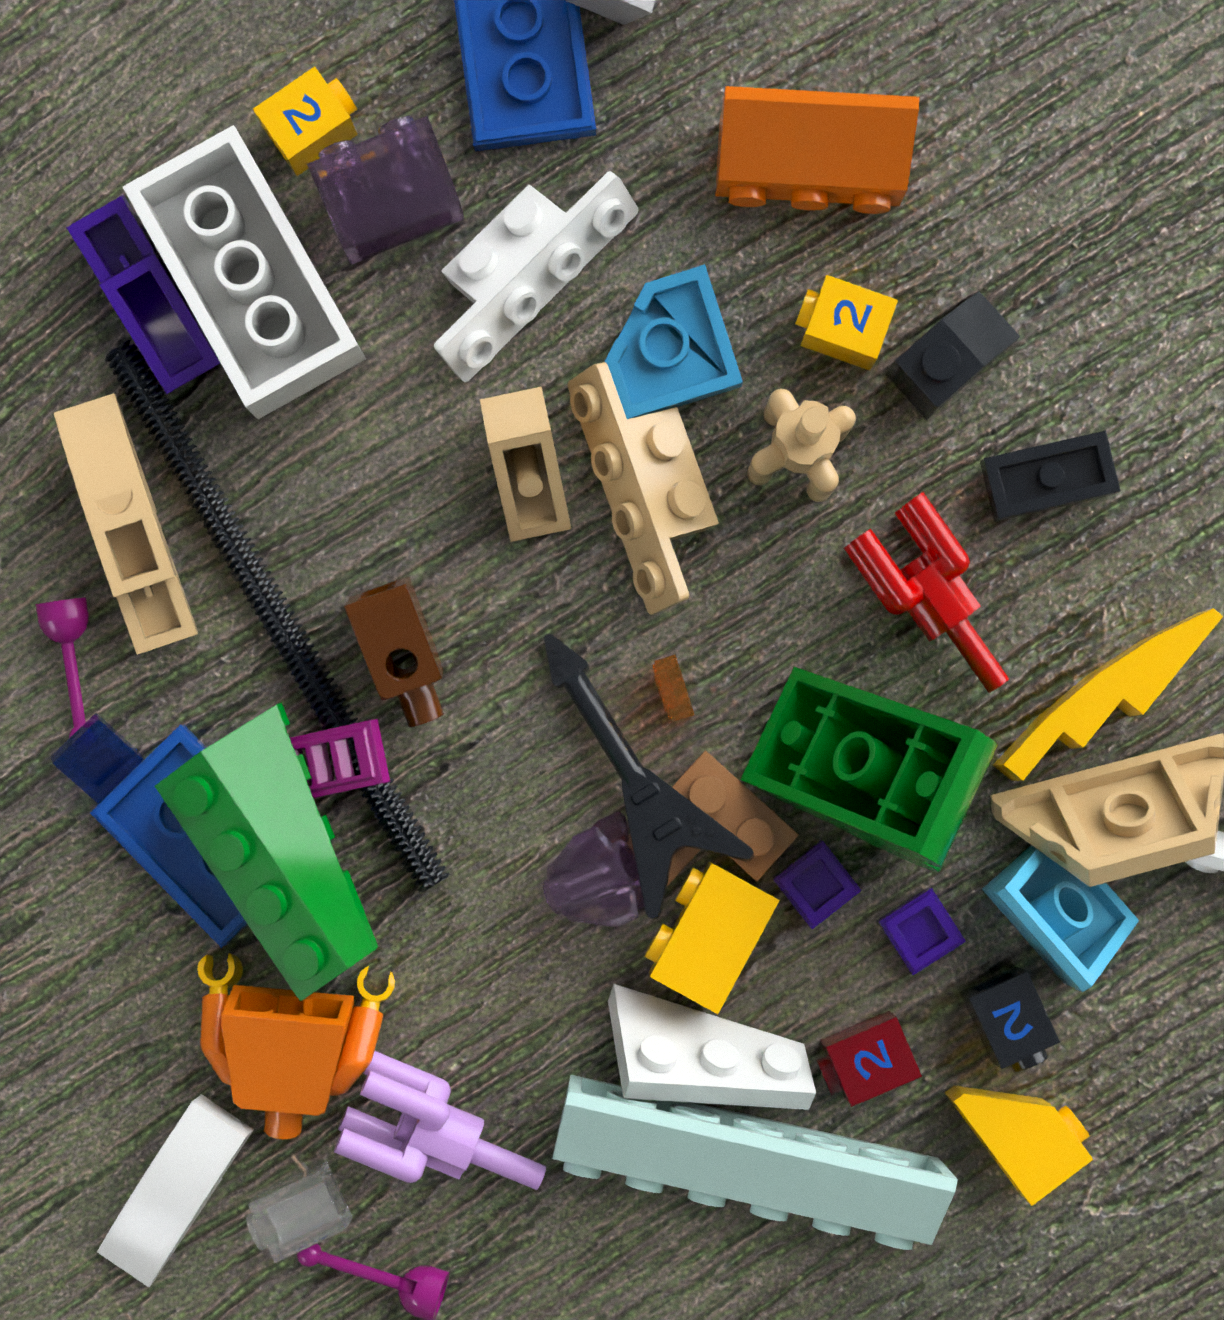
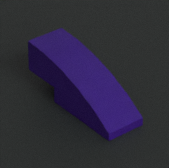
M124 195L119 196L66 227L98 278L99 286L166 394L221 363Z

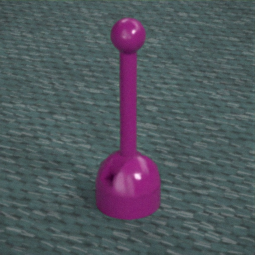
M83 597L35 604L40 629L48 638L60 643L62 648L74 726L69 733V741L76 749H87L93 744L95 736L93 730L86 725L74 641L84 633L89 622L87 599Z
M313 1241L303 1242L302 1244L306 1243L302 1246L304 1248L297 1250V1259L303 1266L312 1267L316 1264H321L397 1289L400 1304L406 1312L424 1320H435L449 1280L450 1272L433 1266L420 1265L411 1268L403 1277L324 1252L319 1244Z

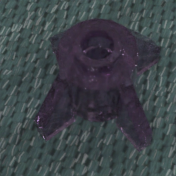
M620 811L598 820L592 828L573 836L556 860L548 864L547 879L543 881V891L550 908L556 914H563L569 921L609 927H619L638 918L637 909L644 907L635 855L627 845L629 838L626 817Z

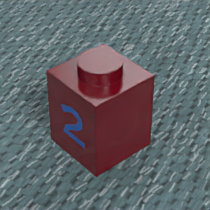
M890 1011L820 1040L826 1056L816 1060V1063L831 1096L842 1092L845 1100L851 1107L922 1077L897 1017Z

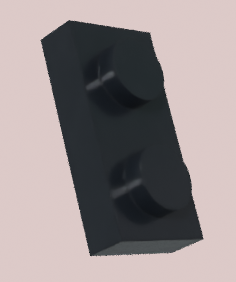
M1106 430L987 457L980 461L994 522L1111 496L1121 491Z

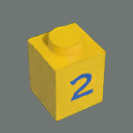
M315 66L253 108L262 128L296 176H299L357 136L350 117L352 113L357 111L356 105L337 78L327 84Z
M826 275L820 292L808 289L795 323V325L806 328L800 346L871 370L880 353L898 300Z

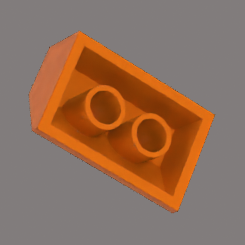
M725 86L719 123L715 196L729 197L730 204L740 207L763 206L766 204V199L789 200L793 208L808 211L828 208V203L853 204V210L860 213L881 214L889 212L891 206H900L908 190L920 97Z

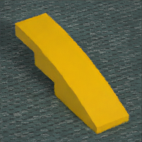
M1214 608L1196 613L1140 640L1085 676L1041 713L993 766L1011 781H1024L1057 739L1070 749L1084 748L1116 707L1129 717L1144 715L1223 616Z

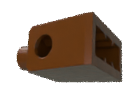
M410 576L351 596L344 605V608L381 700L397 696L408 727L419 726L443 716L444 712L433 682L442 679L443 667ZM396 649H407L412 652L416 664L408 669L398 668L395 666L390 653Z

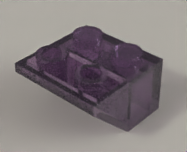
M411 116L396 118L378 129L379 135L357 144L352 140L331 144L319 152L318 160L307 164L343 251L351 265L465 219L459 197L428 116L415 121Z

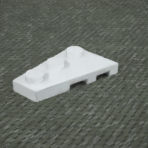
M613 984L608 1005L623 1098L809 1110L816 1090L803 1043Z

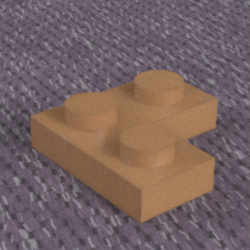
M706 750L672 786V788L753 849L754 858L751 861L730 858L756 882L799 836ZM629 833L621 844L635 856L631 834ZM685 847L675 853L667 886L694 858L700 849Z

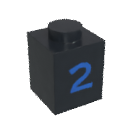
M1016 966L960 992L991 1062L1001 1069L1011 1066L1013 1072H1019L1031 1068L1048 1058L1045 1049L1060 1043L1028 971Z

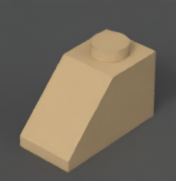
M542 387L480 399L487 442L510 541L513 542L570 530L571 524Z

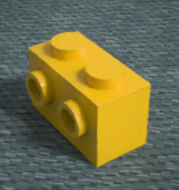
M709 861L703 872L692 867L675 898L676 902L684 905L683 910L673 928L663 923L661 924L644 957L654 962L649 970V976L652 979L719 1014L780 900Z

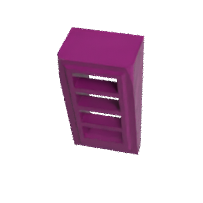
M378 719L290 738L296 755L302 754L304 757L303 750L305 749L309 772L312 777V785L309 784V779L306 781L313 798L390 782ZM351 738L354 739L361 774L357 776L354 774L348 739ZM327 744L330 746L336 780L333 779Z

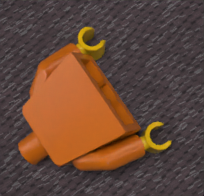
M231 953L228 954V972L226 976L221 980H216L212 973L213 956L207 954L199 961L197 968L200 979L209 986V994L202 997L200 1048L221 1082L231 1086L233 1103L240 1109L265 1111L264 1132L268 1136L275 1139L295 1138L302 1132L303 1115L319 1116L324 1114L330 1096L347 1093L372 1062L384 1017L379 1012L380 1003L386 1001L392 995L395 986L394 976L390 971L388 987L383 994L371 995L364 988V980L369 970V966L365 967L357 978V988L362 996L361 1004L354 1008V996L314 992L300 1002L293 990L236 985L242 977L243 967L240 959ZM233 987L230 995H228V988Z

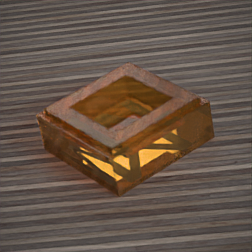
M676 654L655 660L651 669L667 720L675 723L693 717L695 714Z

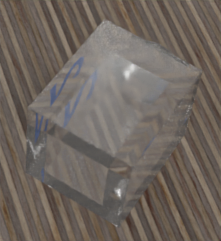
M326 1160L258 1192L248 1203L252 1213L246 1216V1222L251 1237L260 1251L268 1249L274 1263H277L346 1230L353 1217Z

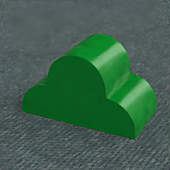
M793 667L740 780L799 810L829 822L882 850L939 873L998 745L977 729Z

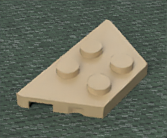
M1224 734L1213 735L990 795L993 816L997 821L1089 887L1215 854L1224 782Z

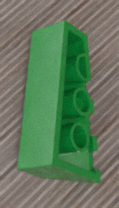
M281 702L200 751L156 784L155 788L301 1002L376 950L378 944L349 871L342 870L330 841L335 838L327 815L320 816L306 781L312 777L303 755H296L285 728L290 722Z

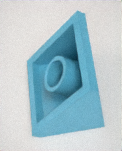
M1032 845L982 888L985 894L1065 985L1081 992L1093 986L1139 922L1138 918L1107 883L1089 887Z

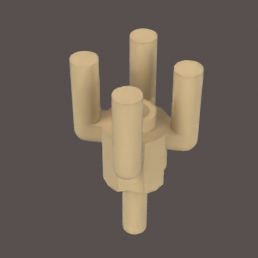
M777 389L771 393L764 409L765 421L769 425L775 426L772 433V441L769 446L758 451L753 456L747 470L748 479L755 485H764L769 482L773 473L782 468H786L794 473H803L810 480L807 485L808 496L813 501L823 502L829 498L839 483V476L829 459L839 442L846 438L856 421L855 413L848 406H839L828 411L827 406L817 401L804 400L799 406L790 391Z

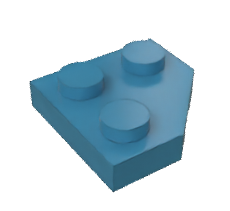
M705 264L645 283L618 339L616 338L608 353L605 363L609 367L627 419L680 407L742 387L743 380Z

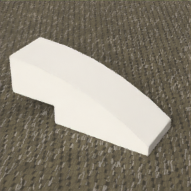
M201 1094L194 1099L136 1186L97 1253L147 1287H150L221 1182L223 1175L254 1129Z

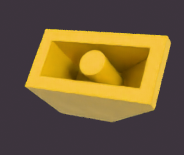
M955 1085L945 1092V1095L1019 1194L1031 1206L1093 1160L1082 1145V1142L1090 1137V1135L1066 1105L1057 1111L1054 1106L1043 1098Z

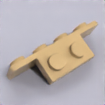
M607 363L593 364L568 382L571 409L582 426L591 452L593 471L597 478L601 480L612 511L614 530L619 538L622 539L633 570L635 589L643 598L647 612L652 615L689 598V592L671 541L706 531L718 525L719 522L678 408L675 407L627 419Z

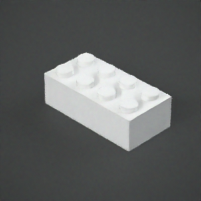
M234 125L123 186L125 193L242 402L257 419L264 417L366 360Z

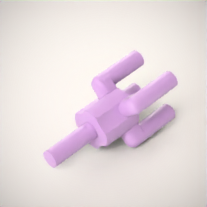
M377 1051L374 1052L372 1062L363 1072L367 1077L360 1095L400 1111L402 1114L397 1126L347 1106L338 1130L342 1132L336 1143L334 1153L407 1183L418 1181L424 1172L425 1166L460 1179L463 1172L472 1163L537 1190L546 1172V1166L479 1139L484 1126V1120L447 1104L451 1093L447 1081Z

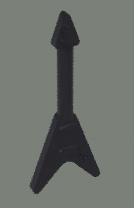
M546 634L544 642L553 684L557 688L565 687L622 780V792L645 912L650 919H658L661 915L672 860L675 853L680 849L692 847L744 861H751L754 858V851L665 781L642 766L585 674L590 669L587 661L552 634Z

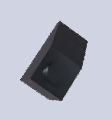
M978 291L942 318L899 356L889 368L886 376L922 416L928 420L1017 341L1020 335Z

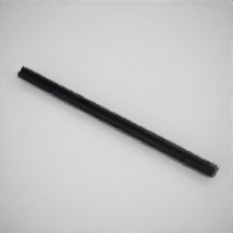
M131 340L122 342L117 348L109 351L105 361L110 362V369L114 368L113 374L118 375L117 381H122L121 388H126L125 395H130L128 400L130 402L134 401L132 407L137 408L136 413L141 415V422L145 421L144 427L149 428L148 434L153 435V442L157 441L156 447L161 448L160 454L164 455V461H169L168 468H172V474L176 475V481H180V488H184V495L188 494L187 500L188 502L192 501L191 507L196 508L195 513L199 515L200 522L204 521L203 527L207 528V534L212 537L211 541H215V547L219 548V554L224 557L223 561H227V568H231V574L235 576V581L240 584L239 588H243V595L247 596V602L251 603L252 609L254 608L255 615H258L259 622L263 624V629L266 628V634L270 635V641L274 642V647L278 649L279 656L282 655L283 663L286 662L288 664L286 668L290 669L291 676L294 675L295 683H298V688L303 691L302 695L307 698L306 702L310 703L311 710L316 711L314 715L319 718L318 722L323 725L322 729L327 730L354 724L358 718L350 719L354 712H346L350 705H342L346 698L338 699L342 691L334 692L338 685H330L335 679L326 678L330 671L322 672L326 664L318 665L323 660L322 657L315 659V655L319 652H311L310 650L314 647V644H306L311 640L310 637L302 638L307 632L298 631L303 625L294 624L299 618L291 619V615L295 612L286 611L291 607L290 604H282L287 600L286 597L279 599V595L283 591L275 592L279 585H271V582L275 580L274 577L267 578L271 571L263 572L267 564L259 565V562L264 559L261 557L255 558L260 552L257 550L252 552L251 549L255 547V544L247 545V542L252 540L251 537L243 538L248 532L245 530L239 531L244 525H236L235 523L240 519L237 517L232 519L231 517L236 512L233 510L231 512L227 511L232 505L223 504L228 498L220 499L219 496L224 494L221 490L216 492L220 485L211 484L216 478L208 479L212 471L204 472V469L209 467L208 464L200 465L205 459L202 457L197 459L196 456L201 454L200 451H192L197 446L194 444L188 445L193 439L190 437L184 438L189 432H186V430L181 432L180 430L185 426L182 424L177 426L176 424L181 419L178 417L172 418L177 412H174V410L172 412L168 411L173 408V405L168 404L165 406V403L170 401L169 398L161 399V396L166 393L163 391L157 392L158 389L162 388L161 385H153V383L158 381L154 377L149 379L154 373L151 371L145 372L150 367L147 364L141 365L146 360L143 357L137 358L142 354L139 351L133 352L138 347L135 344L130 346ZM351 738L348 739L354 774L357 776L361 774L354 739ZM393 778L387 783L358 789L364 792L362 794L363 798H368L366 803L372 805L370 810L376 812L374 817L381 818L378 824L385 825L382 830L389 832L386 837L392 839L390 844L393 846L397 845L394 851L401 852L398 858L405 859L402 864L405 866L410 865L406 871L409 873L414 872L410 878L413 880L417 879L414 885L421 886L418 890L419 893L426 891L449 877V872L443 873L446 868L445 866L438 867L441 864V859L434 860L438 855L437 852L430 854L434 848L433 845L426 847L430 840H422L426 833H418L422 828L421 825L414 827L418 821L417 818L410 820L414 813H406L410 806L402 807V804L406 801L405 798L398 800L402 793H394L398 786H390L394 781Z

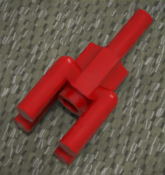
M922 492L895 512L897 518L923 553L902 569H899L871 528L843 549L889 613L899 615L908 611L929 642L946 632L988 693H991L1006 683L1009 677L967 619L968 616L981 607L960 576L969 567V556L927 496Z

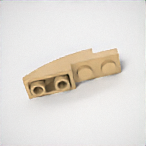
M113 393L54 412L67 461L113 597L117 598L136 654L138 655L197 635L198 630L161 529L156 514L157 510L116 394Z

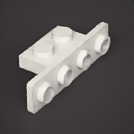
M607 172L566 213L528 184L441 270L448 281L474 303L434 344L435 350L462 381L468 382L482 367L486 366L637 215L639 209L621 179L613 172Z

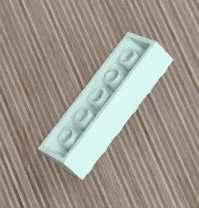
M570 1075L552 1158L564 1162L563 1170L565 1172L580 1177L599 1179L602 1170L627 1176L625 1184L638 1190L662 1193L664 1184L689 1190L687 1198L700 1204L724 1207L726 1199L751 1204L750 1213L762 1218L787 1221L788 1214L793 1213L813 1218L812 1226L814 1228L836 1235H850L851 1227L876 1232L874 1239L876 1242L903 1250H912L914 1241L932 1245L955 1194L958 1181L938 1157L699 1103L623 1098L620 1085Z

